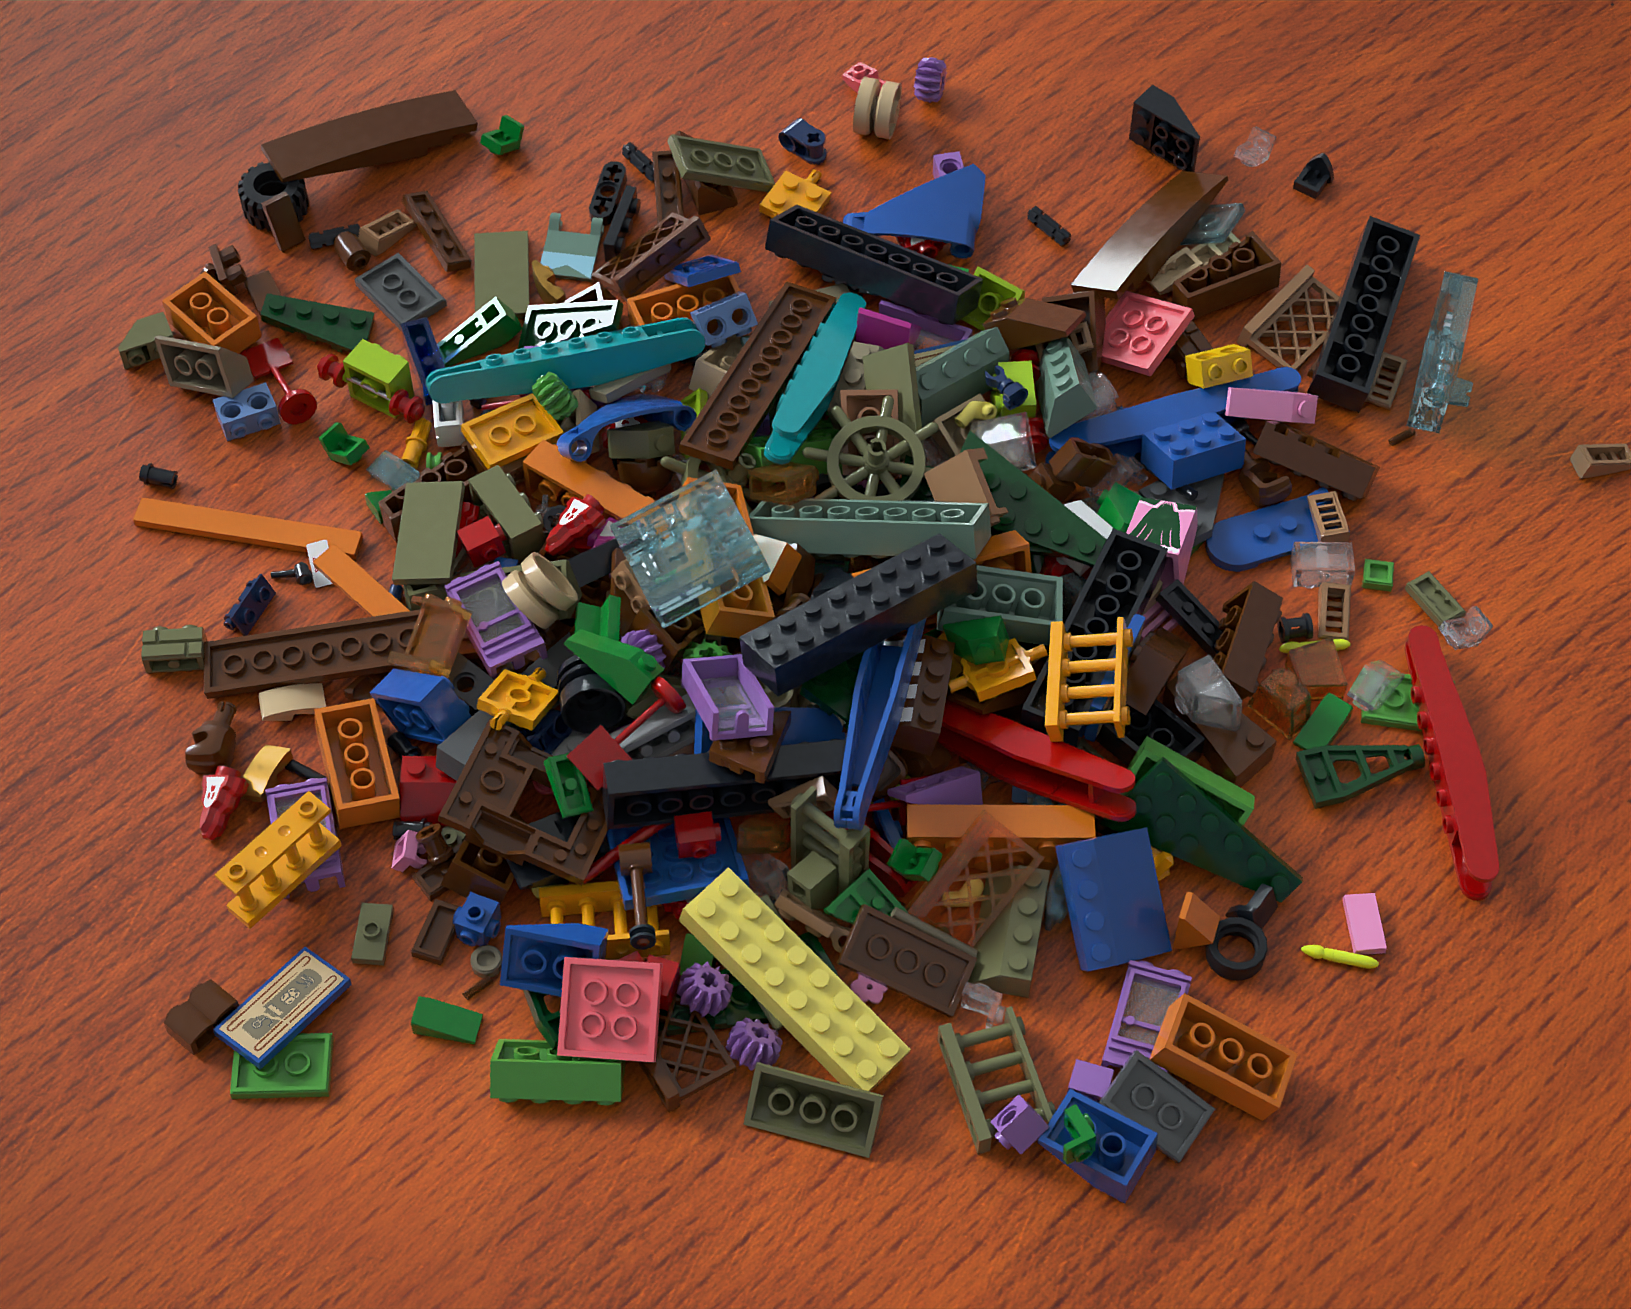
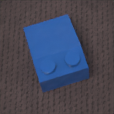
M579 923L507 925L505 928L500 985L561 997L564 957L605 960L608 929Z
M1069 1089L1048 1123L1049 1128L1038 1139V1143L1096 1189L1126 1203L1156 1152L1158 1133ZM1077 1104L1082 1114L1087 1113L1094 1124L1096 1149L1088 1159L1082 1162L1074 1161L1066 1164L1063 1159V1146L1072 1141L1073 1138L1064 1125V1110Z

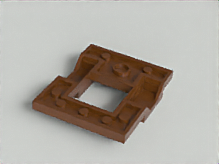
M489 718L439 814L438 822L465 833L466 841L521 866L524 861H527L582 886L608 832L602 801L603 786L597 791L585 778L593 812L580 815L568 842L512 818L511 815L529 779L552 789L544 761L553 755L533 747L520 731L505 724L500 730H496V727L493 729L490 726L491 718Z

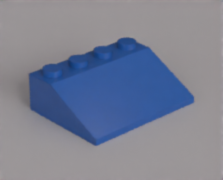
M1147 827L1055 846L1080 970L1092 971L1128 963L1130 960L1136 961L1172 951Z

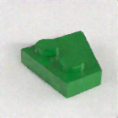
M870 869L865 870L823 910L826 914L850 924H854L861 905L864 904L888 916L891 915L895 907L909 913Z

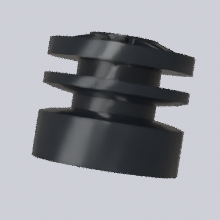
M573 655L562 663L557 671L556 681L560 696L561 716L564 723L572 730L583 734H591L600 725L606 731L618 725L625 714L626 705L624 697L577 655Z

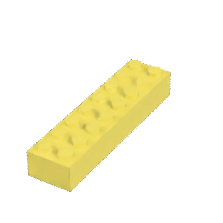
M729 867L683 908L679 921L782 1023L840 1084L871 1092L904 1060L911 1050Z

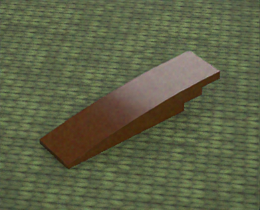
M456 90L400 101L327 121L261 144V150L283 183L427 156L429 147L451 144L453 135L477 131L478 122Z
M1188 171L1179 173L1145 202L1104 244L1071 284L1073 292L1095 290L1102 297L1120 299L1127 289L1136 290L1143 280L1152 281L1229 180L1228 176Z

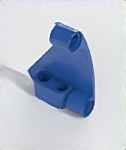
M975 164L966 166L909 190L869 212L849 213L843 217V223L875 236L910 237L950 243V252L953 256L963 259L969 258L974 254L975 236L981 221L986 175Z
M636 394L627 396L603 406L588 416L578 426L561 435L557 441L558 451L565 458L579 462L585 461L591 455L593 441L597 433L604 426L642 415L648 421L658 420L673 426V429L686 431L697 418L696 412L678 400L658 395ZM577 441V449L572 453V444Z

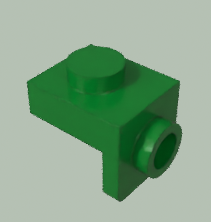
M504 115L501 117L499 129L482 134L480 144L496 155H503L517 150L520 147L524 125L508 115Z
M335 422L319 437V441L330 460L350 466L358 462L362 455L370 448L365 439L348 435L342 423Z
M899 839L887 865L908 881L929 882L937 873L943 854L935 848L916 847L906 839Z
M1077 1104L1064 1110V1125L1073 1138L1072 1141L1063 1146V1159L1066 1164L1074 1161L1082 1162L1088 1159L1096 1149L1094 1124L1087 1113L1082 1114Z

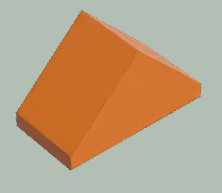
M755 534L751 539L763 583L780 596L785 592L802 555L787 542Z
M1188 891L1186 892L1173 944L1175 949L1213 944L1220 916L1194 893Z

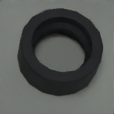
M1230 917L1219 921L1213 944H1207L1205 947L1206 960L1213 971L1226 979L1242 981L1253 977L1261 970L1268 950L1267 938L1262 929L1254 922L1241 917ZM1229 935L1246 938L1255 948L1254 957L1246 962L1230 961L1220 954L1218 943L1221 938Z

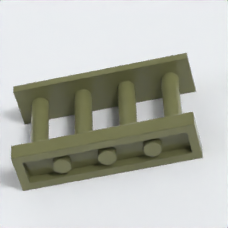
M811 786L804 794L799 793L790 805L791 869L813 850L820 856L829 858L837 869L839 896L865 870L869 869L870 828L866 825L863 826L862 830L835 828L834 820L816 807L817 789Z
M1012 1006L1006 1008L1005 1024L965 1035L955 1034L951 1023L938 1027L937 1041L977 1154L990 1151L992 1138H995L994 1135L998 1132L991 1123V1119H985L982 1109L985 1108V1105L1016 1097L1018 1094L1030 1093L1036 1107L1034 1110L1047 1124L1056 1112L1053 1102H1047L1024 1040L1025 1027L1023 1020L1020 1016H1015ZM1007 1036L1010 1037L1015 1050L1012 1053L972 1064L970 1061L965 1062L962 1055L966 1047ZM1020 1064L1025 1077L1024 1081L984 1092L975 1090L972 1080L975 1079L974 1076Z

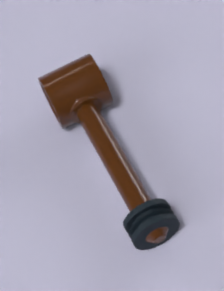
M650 842L618 845L621 876H631L635 926L629 932L630 944L635 949H649L656 944L655 929L653 926L648 925L643 876L653 873Z

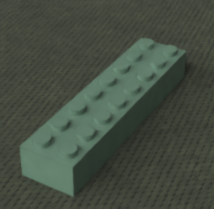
M765 497L749 514L754 535L757 534L784 541L788 544L798 543L808 553H815L819 557L843 554L847 558L871 555L872 558L882 559L888 556H896L940 533L971 559H976L991 538L989 503Z

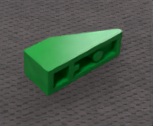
M495 296L433 348L443 366L447 368L503 346L518 334L523 327L514 311Z
M582 629L564 642L566 647L632 705L648 692L652 681L665 670L652 655L647 654L641 648Z

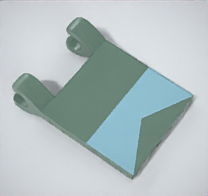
M551 213L540 263L550 267L555 274V278L591 282V274L594 272L600 241L604 233L603 218H592L590 234L561 231L563 225L561 214Z

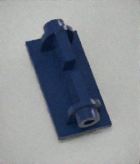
M262 574L247 582L246 588L238 598L240 603L234 604L229 613L224 616L225 621L223 624L226 628L233 630L237 627L243 636H247L276 594Z

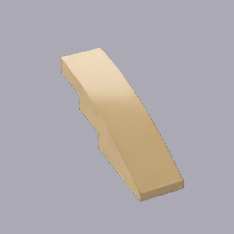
M1229 230L1213 242L1206 239L1191 250L1186 246L1171 256L1155 278L1147 282L1159 295L1173 291L1174 281L1197 266H1205L1209 263L1211 257L1216 254L1222 255L1228 251V246L1236 241L1238 243L1241 241Z

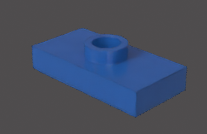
M884 798L873 801V804L885 802ZM889 809L873 811L872 819L880 837L894 849L899 839L903 838V831L899 821H893Z

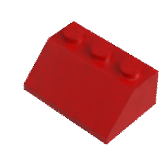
M402 756L400 821L421 822L422 819H427L428 822L433 824H440L442 828L447 826L438 822V817L457 781L436 768V756Z

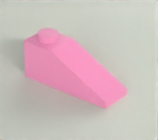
M1228 387L1225 415L1315 424L1318 396L1301 392Z

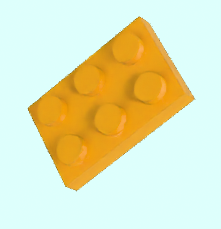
M533 393L461 424L462 434L487 469L496 465L502 467L529 455L543 439L553 444L564 434L556 420L542 407Z

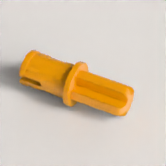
M423 417L416 421L411 436L407 437L405 441L406 449L400 463L407 470L417 469L422 452L428 446L426 441L432 423Z

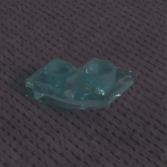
M384 450L366 469L371 477L388 485L392 491H395L406 482L413 483L420 477L419 471L387 450Z
M1059 863L1051 877L1046 898L1044 928L1049 932L1056 922L1059 924L1063 922L1068 912Z

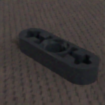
M612 161L604 165L589 206L591 222L592 218L597 217L603 218L604 226L611 223L627 180L624 164ZM614 173H616L614 181H611V176H613ZM608 190L615 193L610 197L601 195L602 192ZM602 206H604V207H605V211H603L602 214H600V213H601V210H602Z

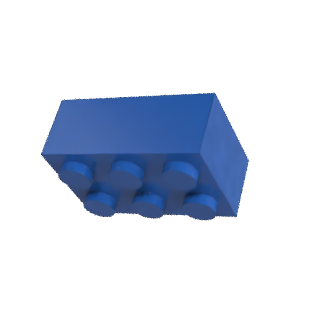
M1209 412L1195 418L1181 420L1178 423L1144 432L1142 436L1141 462L1172 490L1183 485L1243 468L1246 438L1216 412Z
M393 668L370 692L397 731L403 732L406 738L441 744L472 717L469 713V706L458 698L453 691L455 689L454 685L444 676L440 677Z

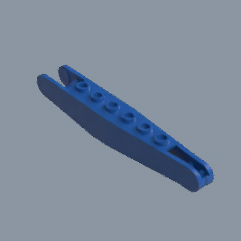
M1280 367L1254 374L1253 377L1169 395L1072 424L1049 439V445L1053 450L1046 455L1045 463L1050 464L1049 460L1072 437L1080 438L1089 444L1097 443L1107 447L1117 463L1133 460L1136 453H1141L1144 432L1178 423L1181 420L1195 418L1209 412H1216L1230 425L1238 420L1247 419L1225 415L1228 387L1298 392V387L1301 383L1300 373L1291 367Z
M927 618L905 629L908 632L905 640H903V647L883 645L884 641L864 651L854 687L841 779L834 807L835 828L863 829L867 811L902 716ZM852 787H859L858 792L852 791Z

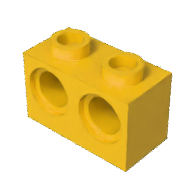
M1236 344L1185 356L1188 383L1201 388L1253 377L1251 350Z

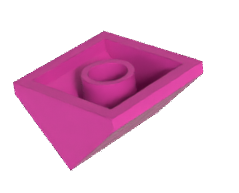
M859 307L856 342L881 346L885 350L905 343L913 344L914 346L922 327Z

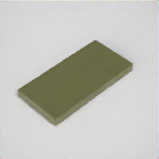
M672 134L667 141L682 179L769 192L775 185L761 149Z
M528 231L474 233L475 313L496 296L514 311L518 319H525L528 305H530Z
M905 343L862 356L866 390L897 389L898 420L907 425L914 433L920 430L922 423L913 344ZM909 450L900 455V462L905 461L906 455L912 457Z
M463 481L406 483L392 575L394 585L451 583L458 542L457 531L460 527L465 491Z

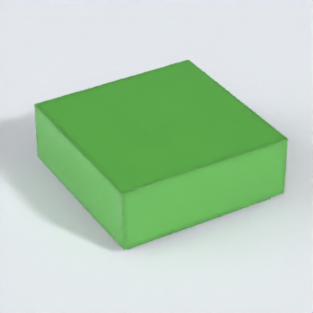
M1365 559L1362 588L1391 592L1394 562Z

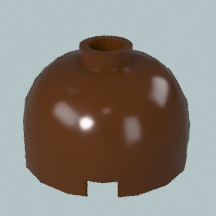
M665 456L651 459L617 458V468L621 482L630 485L643 496H656V491L664 489L671 482L674 471L661 465V458Z

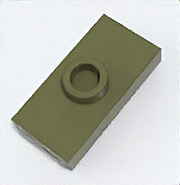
M1430 571L1406 583L1405 590L1441 630L1464 618L1466 611Z
M361 904L351 956L352 963L384 966L394 913L393 905Z

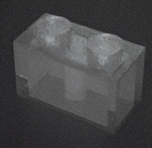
M1294 542L1290 557L1293 587L1314 588L1319 587L1322 582L1352 584L1355 574L1352 542Z

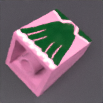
M1140 497L1126 533L1168 548L1165 568L1160 577L1163 583L1161 591L1177 579L1184 584L1198 527L1197 506Z

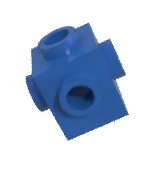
M470 892L463 907L459 906L453 916L457 938L469 946L488 945L490 939H494L500 930L502 916L499 902Z

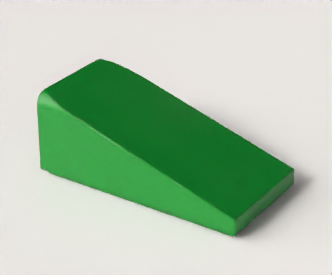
M1327 693L1297 735L1293 744L1303 750L1330 745L1349 721L1353 707L1335 695Z
M569 753L548 757L544 761L546 773L563 818L593 812L585 777L566 757Z
M419 996L412 1016L411 1027L413 1034L475 1045L483 1014L432 998Z

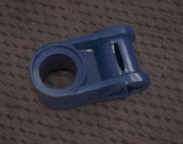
M797 118L778 134L781 145L786 150L804 159L807 163L816 165L825 161L827 157V152L824 148L825 134L808 124L804 119Z
M550 709L532 731L526 728L519 730L524 737L526 736L527 741L533 747L542 751L544 749V752L550 755L572 733V729L564 723L561 711Z

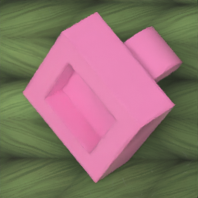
M408 829L396 841L392 869L403 872L410 865L413 868L421 869L427 863V860L417 856V852L420 854L426 853L423 844L418 843L415 838L418 832Z

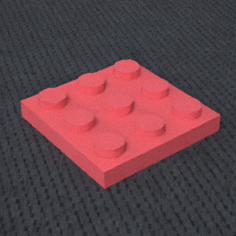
M1125 291L1105 318L1106 327L1101 362L1151 376L1195 317L1192 308Z
M564 957L557 1055L656 1062L663 963Z

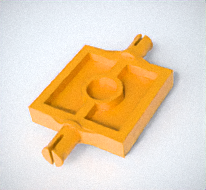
M816 169L812 170L807 179L785 170L759 204V212L774 218L797 204L820 214L830 201L831 192L816 185L822 177L821 172Z
M1016 638L1009 640L1005 661L975 665L962 658L959 661L963 670V676L949 681L948 687L950 692L953 693L969 687L975 692L978 700L981 702L1014 688L1022 687L1027 683L1037 680L1031 662L1048 656L1044 644L1026 650L1018 644Z
M537 667L529 676L504 669L478 698L476 709L494 716L490 720V726L493 729L496 727V730H500L509 721L521 728L532 731L558 701V690L541 682L547 675L543 668L540 671L541 667Z

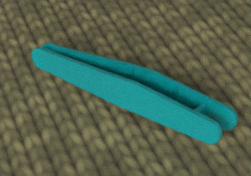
M843 293L840 296L826 323H820L816 336H813L808 351H805L800 365H797L793 379H790L785 394L781 395L777 405L778 411L772 422L773 432L764 448L765 457L773 463H789L828 411L856 334L859 307L864 309L866 307V301L862 296L855 293Z
M686 317L636 327H626L611 332H601L586 337H576L556 343H546L530 349L521 348L513 353L504 355L491 354L482 360L432 371L426 379V387L435 402L445 404L461 400L533 393L532 385L537 382L536 380L548 372L556 374L569 389L596 386L699 355L705 347V339L691 319Z

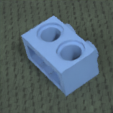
M741 291L690 312L697 330L704 336L705 345H711L712 348L725 344L727 342L726 338L736 334L737 337L746 335L752 331L751 327L758 325L748 296ZM740 308L743 312V317L739 322L734 323L732 314L736 309ZM716 319L718 328L714 333L709 334L707 325L709 321Z
M266 382L244 389L234 398L223 396L213 399L216 415L227 441L242 438L245 435L281 424L276 404Z

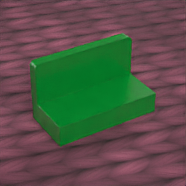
M609 595L602 607L579 602L576 606L575 633L582 629L619 641L621 597Z

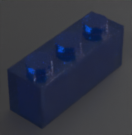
M425 317L402 323L400 326L408 358L425 405L428 406L433 404V399L427 390L426 379L432 371L445 368L429 321Z

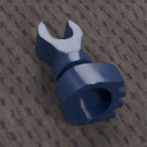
M994 365L997 376H991L985 371L986 384L999 389V392L1003 395V404L1009 410L1019 407L1025 402L1028 397V390L1020 383L1008 379L1002 367Z

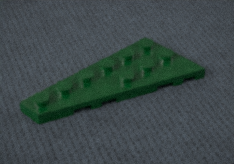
M969 431L960 453L968 449L984 448L988 459L979 463L997 508L1006 507L1008 510L1007 514L999 518L1001 522L991 527V531L1002 534L1016 530L1030 545L1093 568L1107 539L973 432Z

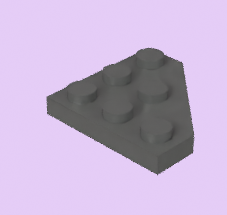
M1225 473L1188 484L1198 491V496L1193 501L1176 490H1171L1161 480L1140 489L1138 495L1144 498L1197 506L1198 527L1193 544L1195 546L1211 538L1213 535Z

